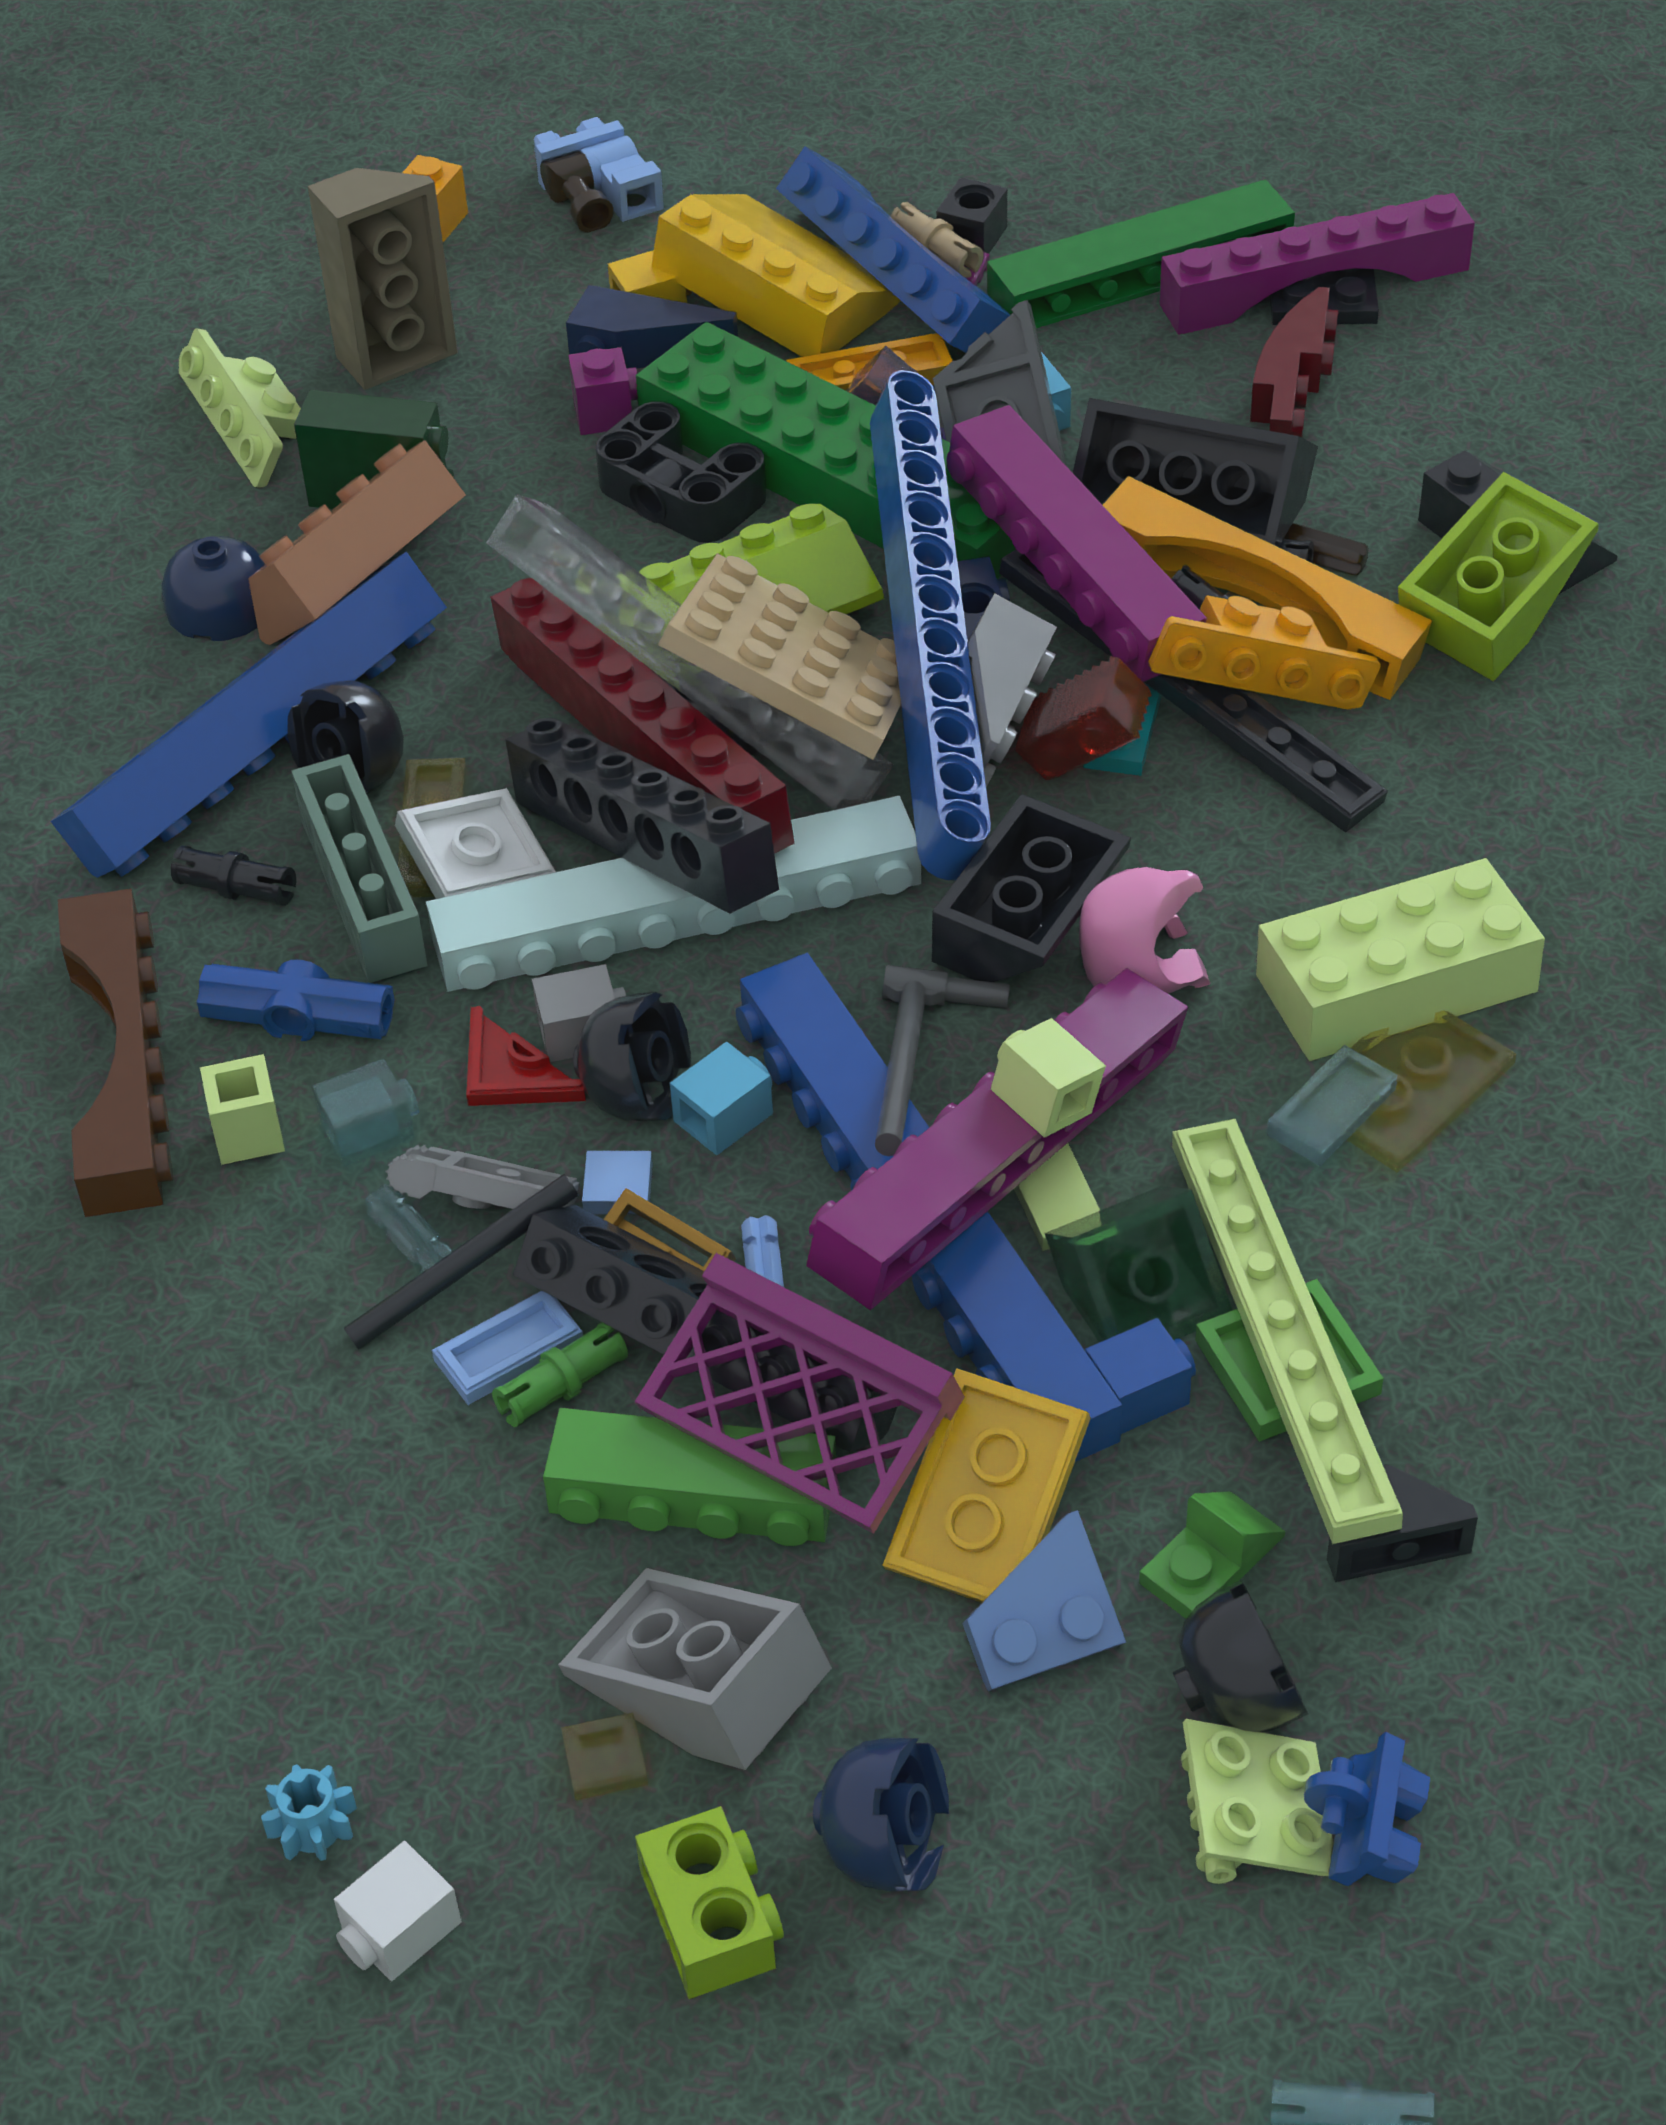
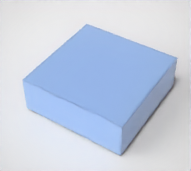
M587 1151L582 1197L583 1209L592 1214H608L625 1188L650 1202L653 1166L652 1152ZM629 1210V1212H628L627 1214H635V1213L632 1212L631 1210Z

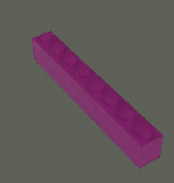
M1128 968L1106 985L1098 983L1088 993L1083 1004L1070 1014L1062 1012L1055 1019L1061 1027L1106 1065L1091 1114L1044 1138L991 1090L995 1073L988 1072L979 1080L967 1098L958 1105L955 1103L948 1104L939 1113L933 1125L918 1137L914 1134L908 1136L900 1144L889 1161L879 1169L871 1167L860 1176L852 1191L837 1203L831 1200L819 1209L809 1227V1234L813 1238L806 1266L871 1311L1156 1069L1175 1050L1188 1006Z

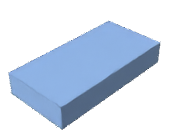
M541 1290L432 1349L435 1363L467 1405H470L490 1394L494 1388L503 1386L538 1364L539 1359H541L540 1354L551 1347H557L561 1350L582 1337L583 1331L557 1298Z

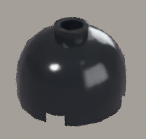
M353 680L336 681L313 687L300 695L303 696L301 703L292 706L288 714L287 738L292 757L298 768L349 754L366 794L392 777L403 755L404 736L399 717L394 708L377 689Z
M657 992L636 993L615 998L593 1011L581 1031L579 1042L573 1053L575 1073L580 1078L591 1100L599 1109L612 1116L634 1121H659L673 1116L671 1096H669L670 1082L676 1079L680 1068H691V1050L687 1028L681 1013L673 1002L662 1003L659 1000L663 994ZM661 1082L664 1092L652 1100L648 1083Z
M1240 1580L1215 1592L1199 1603L1185 1620L1179 1638L1181 1655L1185 1666L1173 1671V1675L1192 1712L1205 1706L1219 1725L1265 1733L1281 1728L1309 1713L1268 1629H1266L1256 1611L1255 1603L1245 1584Z

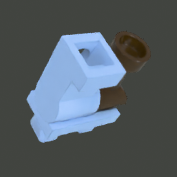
M598 117L581 121L580 125L576 128V133L560 137L553 131H548L534 137L539 184L544 191H547L550 199L555 203L566 200L571 201L570 213L581 231L589 233L605 228L612 220L614 212L624 222L664 209L660 169L653 161L645 163L638 154L631 138L624 136V128L618 120L604 124ZM627 194L643 195L646 201L638 206H628Z

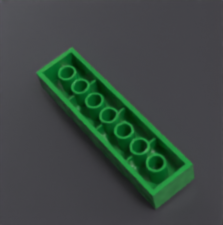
M708 322L703 323L636 374L638 406L655 401L672 404L678 409L681 422L682 445L707 458L713 456L723 447L734 443H748L758 447L764 455L767 489L800 506L805 504H821L845 519L852 533L884 549L870 430V419L876 405ZM942 439L957 561L990 557L996 578L999 579L1002 576L999 574L1001 559L1016 550V548L1000 526L984 514L980 504L964 486L957 483L951 477L946 461L950 442Z

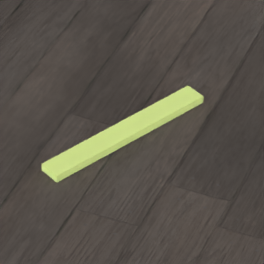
M1236 1119L1172 1131V1148L1332 1544L1402 1529V1509Z

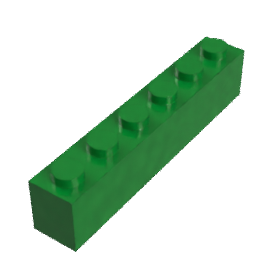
M1266 179L987 261V295L1010 315L1014 313L1011 309L1016 304L1027 300L1032 308L1036 328L1159 292L1163 256L1182 253L1192 248H1204L1232 242L1238 238H1250L1282 231L1285 228L1294 227L1295 212Z

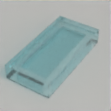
M1344 1045L1268 1120L1267 1135L1316 1165L1321 1166L1396 1090L1398 1075Z

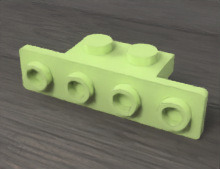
M195 328L188 346H185L181 351L179 374L252 485L258 488L268 485L283 449V443L279 437L296 439L294 423L301 408L297 404L296 398L288 391L277 375L273 365L257 357H247L246 360L224 357L208 332Z

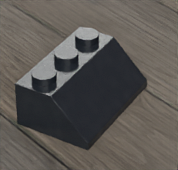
M1466 450L1429 469L1423 475L1418 521L1440 538H1443L1503 472ZM1593 538L1560 593L1616 562L1618 556Z
M1021 794L932 911V962L971 979L986 982H996L1044 966L1081 915L1082 906L1087 895L1095 886L1107 879L1130 847L1131 837Z

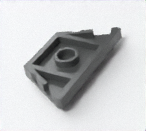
M1027 300L1022 301L1011 309L1014 313L989 335L985 332L973 342L963 358L952 361L933 378L946 441L951 442L953 425L1010 405L1067 466L1032 308Z

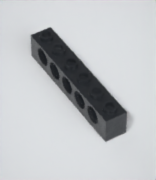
M543 718L533 721L527 726V730L505 739L516 803L729 914L779 890L769 822L742 810L738 806L721 800L701 788L686 783L664 770L651 766L631 756L629 753L614 748L596 739L594 736L579 731L561 722L559 719Z
M575 1204L533 1214L513 1273L517 1278L662 1354H665L707 1286L702 1277L703 1270ZM719 1310L715 1311L701 1334L705 1352L742 1342L738 1321ZM750 1327L752 1338L765 1335ZM786 1345L756 1353L763 1383L801 1372L796 1351ZM694 1347L687 1358L695 1356ZM746 1356L709 1367L712 1380L734 1392L753 1386ZM808 1357L810 1369L823 1365ZM844 1375L814 1383L822 1414L859 1403L854 1380ZM804 1386L767 1397L770 1411L792 1423L812 1417ZM866 1387L869 1399L882 1396ZM897 1407L873 1414L880 1440L888 1433ZM864 1417L825 1428L827 1435L835 1436L836 1446L849 1453L870 1444Z

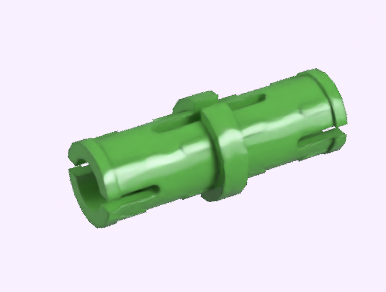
M601 1322L595 1329L561 1350L557 1347H551L540 1354L541 1359H539L538 1364L503 1386L493 1389L492 1397L498 1411L503 1416L511 1410L512 1414L506 1417V1421L511 1426L518 1427L523 1424L524 1420L559 1398L563 1397L565 1400H571L579 1395L583 1383L628 1357V1349L621 1334L617 1332L611 1338H608V1334L613 1332L614 1328Z

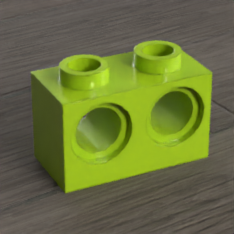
M721 1806L635 1836L640 1872L689 1999L776 1969L773 1941L784 1938L777 1908L769 1893L757 1897L749 1877L758 1873L750 1841L743 1829L734 1833L731 1832ZM699 1863L715 1866L713 1870L705 1874L696 1875L685 1872L690 1866ZM723 1927H732L742 1931L737 1936L727 1940H719L709 1936L713 1931Z

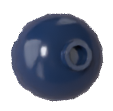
M208 536L194 540L180 548L169 560L162 580V601L170 625L184 636L194 638L193 634L210 636L211 641H226L241 637L258 628L248 578L265 565L259 557L260 554L245 541L228 536Z
M884 1738L862 1742L848 1750L836 1762L828 1774L823 1790L819 1791L816 1795L813 1805V1821L817 1833L823 1837L825 1847L837 1868L864 1887L884 1891L926 1890L936 1878L944 1845L926 1852L935 1814H949V1795L944 1768L936 1749L930 1743H917L919 1738ZM903 1845H919V1847L908 1858H906Z

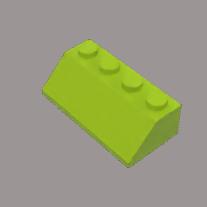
M821 504L798 506L790 512V516L769 524L758 523L747 526L741 530L739 536L721 543H705L696 546L690 551L688 556L670 563L650 564L639 571V575L621 582L634 639L641 648L682 680L706 670L664 649L658 643L667 625L717 553L725 558L735 556L749 562L757 569V575L776 585L784 583L798 588L808 596L809 603L828 613L830 611H838L848 614L884 599L883 589L847 521Z

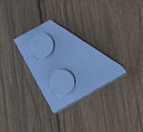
M1078 1510L1065 1515L962 1623L982 1680L988 1691L1126 1643Z

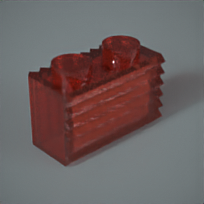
M1110 656L1109 662L1101 661L1100 667L1093 665L1091 671L1084 670L1082 675L1075 674L1073 680L1066 679L1065 684L1057 683L1056 689L1048 688L1047 693L1040 692L1039 697L1034 698L1025 715L1016 744V752L1045 780L1058 778L1140 738L1138 731L1143 729L1141 725L1145 721L1143 714L1147 713L1145 706L1149 705L1148 698L1152 696L1150 689L1120 658Z

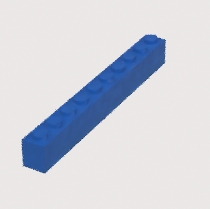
M807 952L741 978L742 1006L736 1008V1018L745 1039L749 1043L759 1041L764 1049V1061L771 1078L777 1085L787 1083L793 1092L792 1101L799 1120L805 1128L815 1125L822 1136V1149L830 1167L835 1172L843 1169L852 1180V1191L854 1185L866 1170L871 1167L879 1169L893 1157L882 1155L875 1148L888 1067ZM910 1099L902 1142L910 1135L920 1136L929 1128ZM988 1211L912 1275L913 1286L920 1302L927 1310L934 1307L938 1309L944 1318V1331L952 1350L959 1358L969 1355L977 1367L976 1375L1089 1413L1091 1419L1075 1462L1120 1442L1121 1402Z

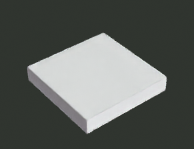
M507 788L397 811L395 827L436 899L556 872Z

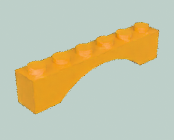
M1130 476L1122 482L1103 504L1107 511L1170 579L1178 570H1181L1183 565L1187 564L1193 572L1213 587L1229 590L1268 608L1281 610L1282 607L1289 606L1306 612L1312 617L1327 647L1375 656L1381 667L1370 692L1390 700L1421 658L1432 620Z

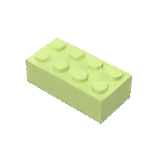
M1484 858L1259 925L1256 975L1310 1062L1538 992L1545 938L1488 859Z

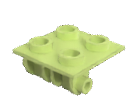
M1185 1719L1183 1721L1187 1749L1181 1755V1763L1189 1776L1191 1791L1187 1795L1188 1807L1193 1811L1190 1815L1191 1827L1195 1831H1199L1200 1835L1198 1837L1200 1851L1196 1855V1864L1200 1871H1205L1206 1879L1215 1884L1230 1882L1236 1878V1868L1242 1863L1318 1876H1329L1333 1851L1332 1834L1323 1831L1321 1828L1323 1815L1310 1809L1304 1802L1306 1781L1311 1775L1321 1772L1316 1743Z

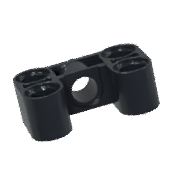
M655 401L644 403L605 432L596 442L599 487L602 493L636 511L641 517L653 523H660L691 540L703 543L719 541L731 533L766 502L765 461L762 451L748 443H734L720 449L702 465L683 456L680 414L678 409L672 404Z

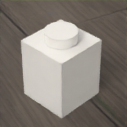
M405 1840L334 1898L342 1930L336 1934V1937L342 1949L359 1968L366 1970L374 1964L391 1982L461 1923L454 1888Z

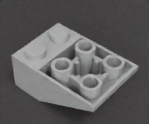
M995 593L967 641L986 787L996 769L995 766L988 763L989 760L992 759L1001 763L1017 734L1016 728L1009 725L1010 721L1013 720L1020 724L1037 694L1034 691L1035 689L1028 686L1029 682L1032 681L1040 685L1056 655L1046 648L1057 627Z

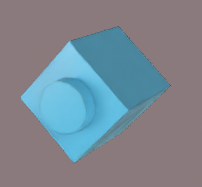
M726 1041L670 1082L673 1121L717 1156L773 1114L771 1075L761 1061L753 1056L746 1057Z

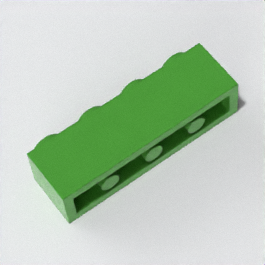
M559 1408L543 1475L549 1513L560 1514L564 1519L578 1524H589L598 1518L629 1521L634 1527L645 1531H659L667 1526L695 1528L709 1537L719 1539L733 1537L736 1533L768 1536L772 1541L785 1546H798L807 1540L825 1542L830 1510L655 1417ZM723 1425L725 1435L735 1440L764 1431L762 1428ZM808 1433L778 1443L783 1465L793 1471L823 1463L816 1434ZM827 1435L832 1457L836 1459L835 1436ZM768 1446L755 1450L771 1459ZM827 1477L814 1481L830 1490Z

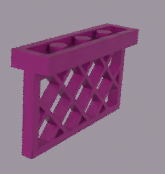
M716 1253L702 1275L707 1283L706 1288L638 1395L635 1403L641 1410L874 1534L943 1417L951 1421L965 1396L951 1372ZM719 1310L736 1319L742 1342L705 1352L701 1334L715 1311ZM750 1327L765 1335L752 1338ZM781 1345L794 1349L801 1372L763 1383L756 1353ZM694 1347L695 1356L687 1358ZM746 1356L753 1386L716 1397L709 1367ZM808 1357L823 1365L810 1369ZM699 1371L706 1401L677 1409L661 1400L674 1378ZM840 1375L854 1380L859 1403L822 1414L814 1383ZM804 1386L812 1417L774 1428L767 1397ZM866 1387L882 1396L869 1399ZM757 1401L764 1431L737 1440L725 1435L720 1412ZM902 1405L921 1415L908 1437L881 1445L873 1416L874 1413ZM709 1415L712 1427L697 1419ZM864 1417L871 1448L833 1459L825 1428ZM816 1431L823 1463L797 1471L785 1467L778 1443ZM768 1446L771 1459L755 1450ZM895 1457L887 1471L885 1459ZM875 1463L880 1484L865 1509L842 1497L837 1474ZM827 1477L830 1490L814 1481Z

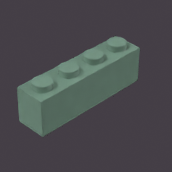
M347 754L291 770L301 822L368 983L428 966L419 914L350 755Z

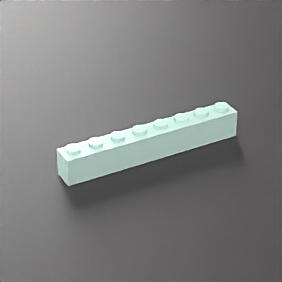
M900 796L792 819L795 844L774 854L779 890L731 914L624 858H618L426 901L432 941L447 992L462 988L481 989L493 981L524 974L538 976L547 973L554 967L585 960L600 962L620 952L642 947L661 948L673 940L704 933L718 935L734 926L761 920L779 921L792 913L822 906L837 908L845 905L850 900L879 893L888 895L898 894L910 886L921 884V862L917 851L916 833Z

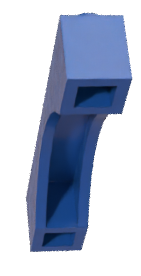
M806 146L776 189L950 345L967 353L969 346L985 332L989 335L1010 316L989 295L964 278L903 229L876 203L871 193L842 167Z

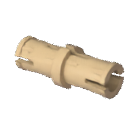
M908 202L901 204V209L906 211L908 215L898 207L894 209L890 216L893 220L964 278L972 276L971 271L965 268L964 265L975 273L978 271L983 261L982 249L951 231L953 230L951 224L942 219L928 217Z

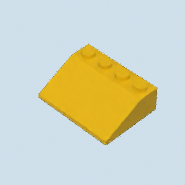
M690 194L658 218L651 267L677 277V283L720 309L737 312V319L801 357L838 351L901 302L899 298L852 256L746 194Z

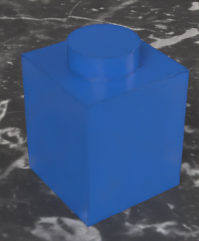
M1158 1318L1085 1349L1089 1358L1122 1404L1121 1434L1190 1404L1191 1377L1196 1374L1193 1357L1181 1339H1172Z

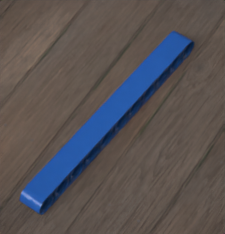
M899 370L893 372L886 382L871 416L870 430L917 851L921 864L928 872L944 880H957L984 844L990 833L991 821L936 392L933 385L922 375L908 370Z

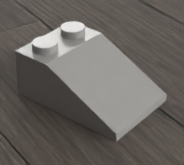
M646 1568L558 1664L564 1676L691 1755L746 1770L753 1760L763 1752L770 1740L798 1707L807 1700L809 1694L832 1669L799 1603Z

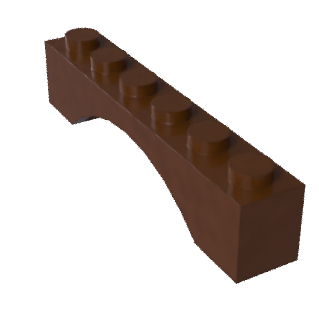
M132 888L58 899L60 945L70 980L92 996L110 1016L116 1028L115 1055L106 1083L89 1111L71 1130L74 1181L85 1217L163 1205L162 1182L173 1181V1168L168 1143H158V1133L169 1132V1119L164 1095H155L154 1086L165 1084V1071L160 1047L151 1048L150 1039L161 1038L162 1032L156 1001L147 1002V994L158 992L152 955L144 956L143 949L154 948V937L149 912H137Z

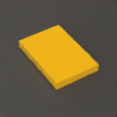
M956 1368L954 1378L965 1397L951 1421L943 1417L929 1440L882 1566L895 1573L982 1603L1049 1533L1091 1417L1087 1411Z

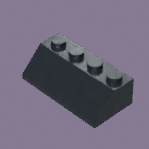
M1089 398L1073 474L1102 505L1122 482L1130 476L1279 547L1306 501L1318 446L1300 436Z

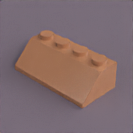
M425 440L407 452L401 444L388 451L374 463L379 471L377 475L368 481L364 474H361L336 493L342 502L332 511L324 504L302 520L298 526L304 534L294 542H291L286 535L259 555L265 565L248 579L259 638L262 642L270 646L316 620L466 496Z

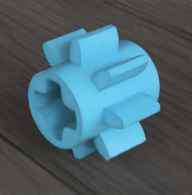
M297 1764L292 1766V1773L284 1777L278 1786L267 1785L265 1788L270 1807L273 1810L267 1811L261 1816L267 1838L281 1837V1844L286 1859L291 1860L299 1851L306 1853L315 1852L316 1856L322 1861L326 1859V1848L331 1846L337 1838L341 1840L352 1839L353 1834L349 1818L346 1815L351 1814L357 1809L351 1786L337 1788L332 1766L327 1765L321 1771L315 1769H301Z

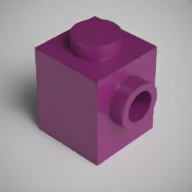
M621 347L592 349L584 353L568 355L573 403L580 435L607 432L632 412L631 401L638 400L636 367L626 369Z

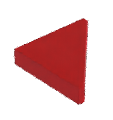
M481 1006L471 1007L466 1091L468 1106L586 1101V1091L580 1079L569 1078L550 1064L549 1057L515 1032L509 1034L484 1015Z

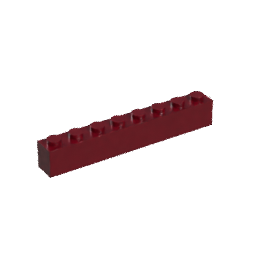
M540 574L532 578L519 580L510 588L490 596L501 649L526 675L600 741L629 753L631 756L651 766L664 770L686 783L701 788L705 792L769 822L774 854L795 844L786 785Z

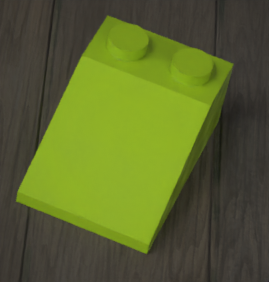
M1503 472L1398 586L1399 605L1432 620L1426 639L1427 644L1494 682L1529 643L1598 532V523Z

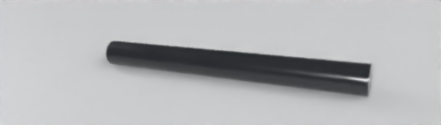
M561 1175L344 1327V1330L358 1350L524 1235L528 1231L533 1214L562 1208L578 1197V1192L566 1175Z

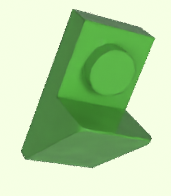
M1231 1491L1194 1493L1188 1498L1186 1527L1140 1570L1139 1584L1187 1619L1199 1603L1215 1592L1238 1582L1285 1536L1286 1531Z

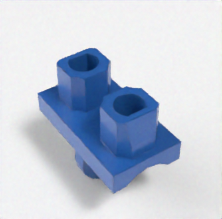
M1385 1732L1379 1736L1377 1748L1367 1754L1353 1755L1349 1759L1336 1757L1331 1762L1330 1771L1318 1772L1311 1775L1306 1781L1304 1802L1310 1809L1323 1815L1322 1830L1335 1834L1328 1878L1349 1886L1364 1875L1369 1874L1385 1881L1398 1883L1412 1874L1418 1867L1421 1843L1418 1842L1416 1837L1392 1827L1394 1815L1408 1821L1422 1811L1428 1798L1430 1777L1402 1762L1405 1740Z

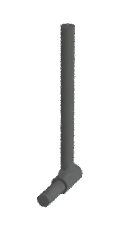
M886 964L882 999H890L900 1003L875 1139V1148L880 1154L893 1156L903 1140L924 1006H944L945 1002L1007 1009L1010 984L948 977V972Z

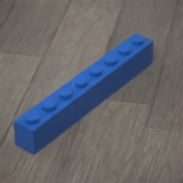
M407 552L401 554L374 571L320 617L291 635L50 822L90 874L98 878L115 869L120 877L124 876L149 857V854L143 848L157 836H159L163 843L176 836L192 823L186 814L200 802L205 809L219 802L234 790L229 779L242 769L249 776L270 762L276 756L270 747L282 737L289 743L287 738L288 714L292 706L301 703L303 696L300 695L303 692L324 683L355 681L362 674H365L369 680L376 677L396 661L391 651L402 643L410 649L435 631V627L430 621L447 608L409 554Z

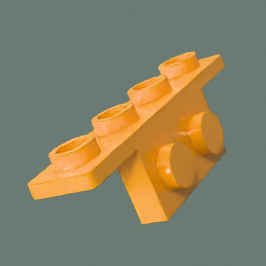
M1208 595L1205 596L1200 611L1207 617L1206 623L1174 616L1168 617L1148 661L1154 673L1342 709H1354L1363 706L1381 667L1375 656L1327 647L1312 617L1298 608L1286 606L1278 610L1258 606L1253 601L1240 596H1231L1228 599Z

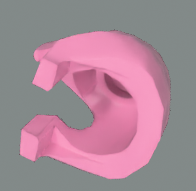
M1148 867L1133 868L1111 875L1093 888L1084 901L1079 922V944L1087 977L1093 986H1096L1098 983L1106 985L1126 968L1168 994L1188 985L1199 988L1210 984L1205 966L1196 949H1179L1172 958L1168 959L1160 958L1154 951L1156 938L1163 927L1169 937L1173 939L1188 934L1176 913L1182 908L1189 897L1195 892L1203 890V885L1198 875L1187 870L1164 871Z

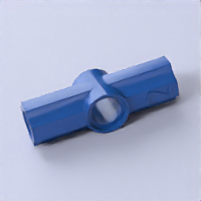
M289 960L282 963L277 972L218 964L205 965L199 979L197 1006L200 1017L261 1024L275 1038H281L282 1034L302 1036L301 1041H308L315 1034V1031L382 1039L383 1036L387 1035L392 1020L395 999L393 987L390 985L333 979L321 967L312 962Z

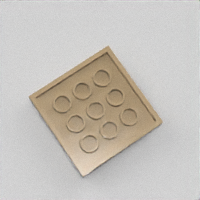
M717 553L667 625L658 645L873 760L901 705L894 640L887 638L878 640L860 630L858 622L850 616L838 611H830L828 613L809 603L808 596L798 588L784 583L776 585L757 575V569L749 562L735 556L725 558Z

